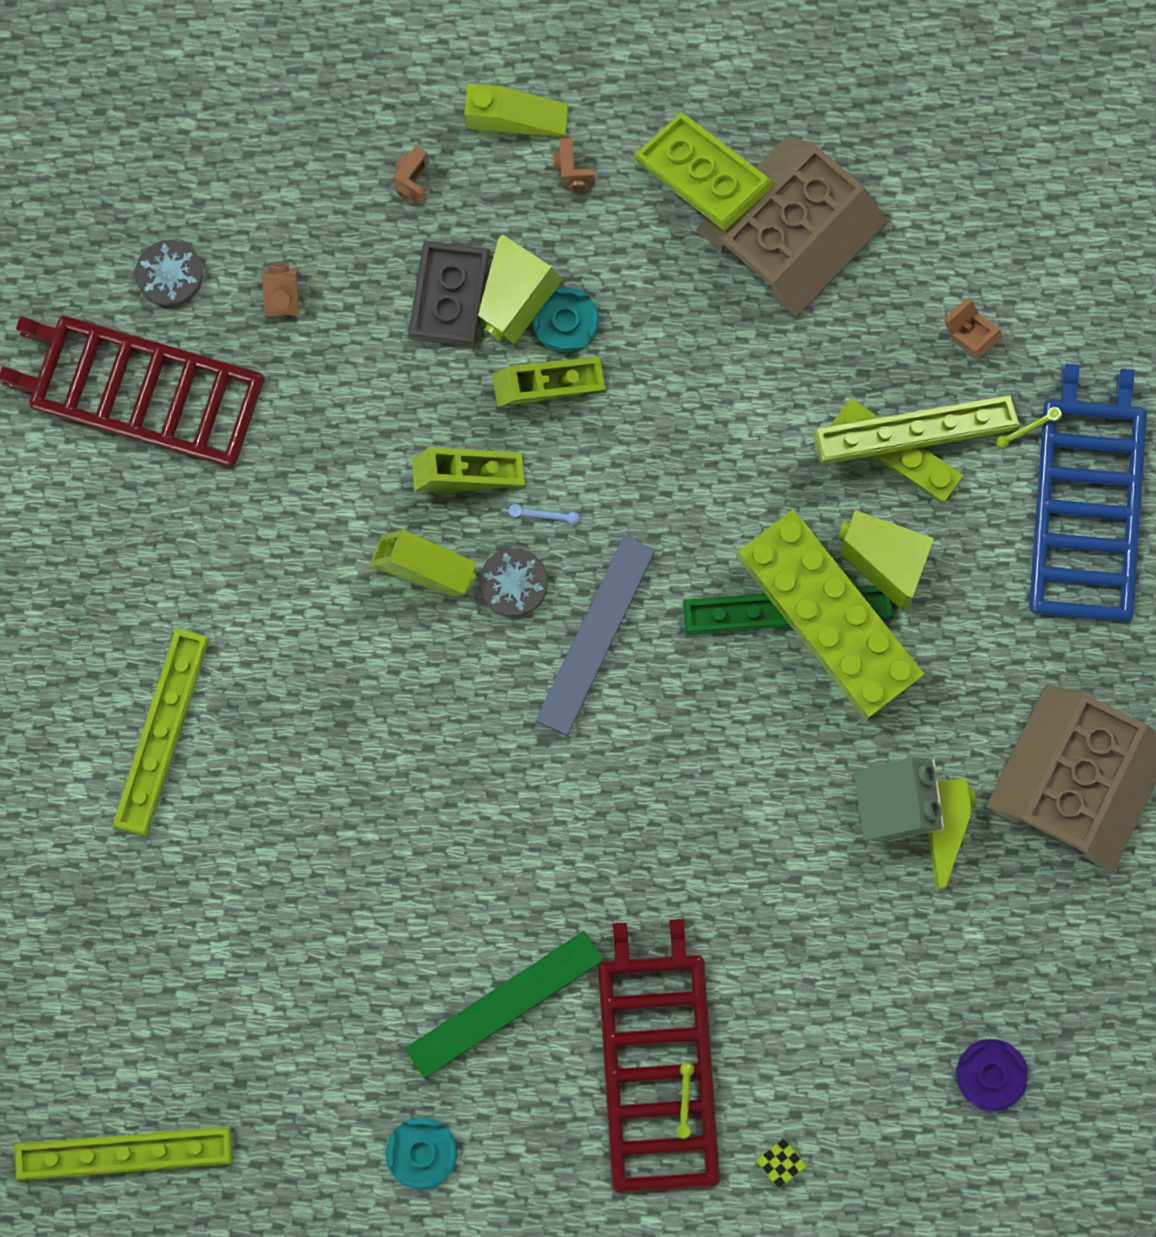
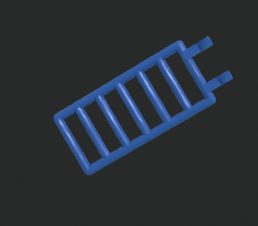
M1066 363L1065 369L1062 370L1061 400L1048 399L1044 403L1043 416L1047 415L1050 408L1057 407L1061 410L1062 414L1133 420L1132 439L1056 433L1057 422L1049 421L1042 425L1029 609L1037 614L1129 622L1133 619L1147 412L1142 407L1131 406L1135 370L1120 369V374H1117L1116 405L1076 401L1080 365ZM1055 446L1130 453L1129 473L1053 466ZM1052 480L1127 486V506L1051 499ZM1050 513L1126 520L1125 540L1048 533ZM1047 547L1124 554L1122 574L1046 567ZM1045 580L1121 587L1120 608L1044 601Z

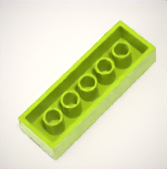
M794 509L738 551L736 558L865 721L924 675L920 667Z

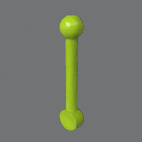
M1057 407L1050 408L1047 415L1007 436H998L996 445L999 448H1006L1010 441L1049 421L1057 422L1061 420V410Z
M689 1062L683 1063L680 1067V1072L683 1075L680 1125L676 1129V1134L682 1139L690 1135V1128L687 1122L690 1076L694 1073V1066Z

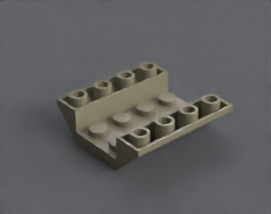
M787 135L756 167L772 180L774 187L726 231L706 218L697 228V232L720 252L726 247L773 287L771 296L797 318L887 224V220L866 188L813 143Z
M1046 684L985 809L1015 824L1021 820L1083 851L1081 857L1113 873L1156 785V731L1149 725L1084 693Z

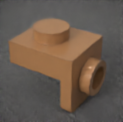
M573 138L559 139L560 151H553L554 171H561L562 188H569L572 192H583L588 190L589 187L595 186L594 169L574 170Z
M417 145L410 154L406 152L401 157L396 168L398 171L393 176L397 189L396 193L403 200L409 203H413L415 200L424 205L427 201L426 193L422 187L416 184V181L429 165L427 152Z
M287 263L270 265L269 270H264L262 274V287L266 317L300 314L297 283L298 268H290Z
M969 298L953 308L944 319L950 338L977 359L981 358L1003 338L1001 330L978 314L974 302Z

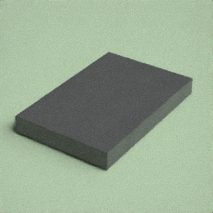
M423 241L408 333L409 339L476 348L480 323L478 313L485 291L490 249Z

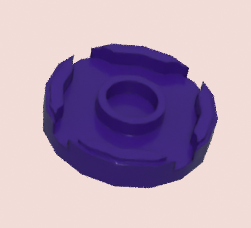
M996 1039L980 1040L969 1046L959 1057L955 1071L957 1086L963 1098L974 1107L985 1111H1000L1014 1105L1025 1093L1028 1080L1027 1064L1021 1053L1010 1043Z

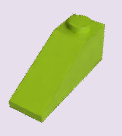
M467 83L464 111L466 129L566 137L569 104L503 86Z
M600 356L514 365L492 373L497 407L522 405L606 390Z
M428 447L412 458L414 492L453 493L525 486L522 452Z
M967 778L938 781L944 830L928 833L936 892L943 891L947 887L972 814L971 808H976L974 787H968Z

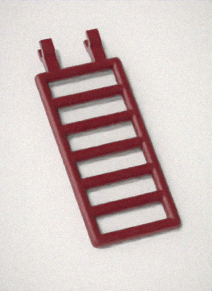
M66 315L58 319L55 328L20 316L16 329L21 331L20 336L50 344L38 378L2 366L0 381H3V386L32 393L29 400V405L32 409L223 466H235L264 382L262 373ZM70 330L87 335L88 337L65 402L61 404L47 400L45 396L68 331ZM104 340L120 345L97 413L95 414L78 409L77 406L100 341ZM134 349L151 354L152 357L129 423H125L109 417ZM165 359L182 363L184 367L162 431L159 433L142 428V424ZM197 368L216 373V377L194 442L176 438L174 435ZM229 378L249 383L227 450L223 452L206 446Z
M672 919L669 921L671 957L629 959L627 922L613 923L615 960L602 961L598 965L612 1188L617 1193L714 1187L720 1182L705 961L700 955L686 956L684 919ZM691 970L692 991L614 996L613 975ZM692 1005L694 1008L695 1027L616 1032V1010ZM696 1041L697 1063H692L694 1073L690 1078H699L700 1099L689 1100L688 1115L701 1114L703 1136L687 1137L685 1139L678 1137L623 1141L622 1119L681 1115L682 1101L621 1105L620 1083L683 1079V1075L680 1072L682 1064L619 1068L617 1047ZM704 1151L705 1173L626 1178L624 1156Z

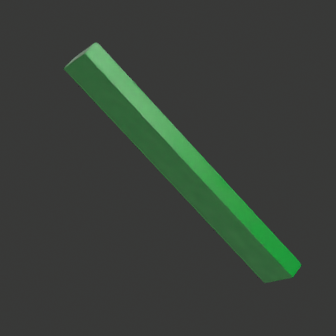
M875 585L856 587L881 620H893L892 601ZM766 594L683 600L686 635L791 627Z
M582 931L407 1046L405 1050L422 1077L426 1079L604 960L586 932Z

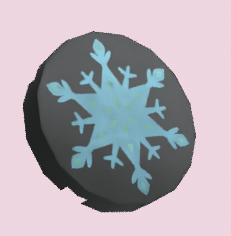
M175 240L159 241L149 246L139 257L135 268L136 283L144 297L153 304L171 307L180 306L190 301L200 290L203 266L196 252L185 243Z
M508 548L495 553L485 562L480 572L479 588L484 601L493 612L504 617H522L542 604L547 594L548 576L544 565L534 554L523 549Z

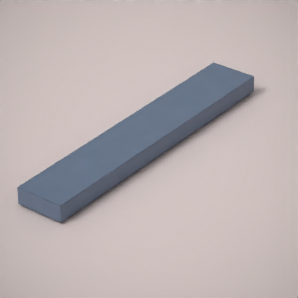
M623 536L536 718V723L568 737L654 556L655 549L627 536Z

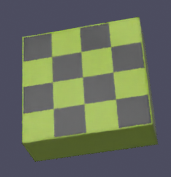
M782 1138L756 1160L777 1189H780L806 1167V1164L785 1138Z

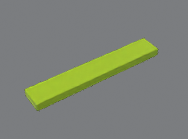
M1008 395L814 429L812 435L821 465L1017 431L1020 424L1011 396Z
M175 628L112 825L114 828L148 836L210 638L208 636Z
M231 1127L15 1144L16 1181L233 1163Z

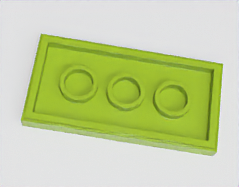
M683 112L676 116L634 154L638 164L724 231L774 187L770 178Z

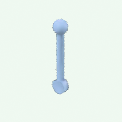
M513 504L509 507V514L513 518H518L522 515L567 521L570 525H576L580 521V516L576 512L560 514L522 509L518 504Z

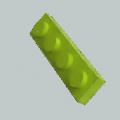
M850 398L831 426L880 417ZM923 447L873 456L942 505L964 476Z

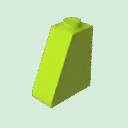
M503 234L498 239L478 316L487 325L484 330L499 342L504 337L515 344L563 279L552 266Z
M855 510L851 522L844 520L837 539L843 541L840 555L878 587L900 609L908 611L934 538Z
M403 529L381 535L369 565L370 568L451 596L464 595L465 592H468L476 577V573L473 572L476 565L475 561Z

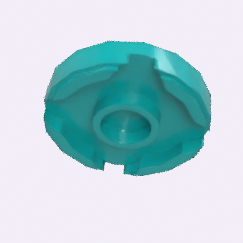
M558 287L532 320L533 331L538 341L548 350L559 354L575 353L586 348L595 339L599 329V311L584 291L573 287Z
M427 1117L411 1118L399 1125L390 1135L385 1150L387 1166L394 1178L404 1186L417 1190L431 1189L445 1182L453 1172L458 1157L456 1141L450 1130L438 1120Z

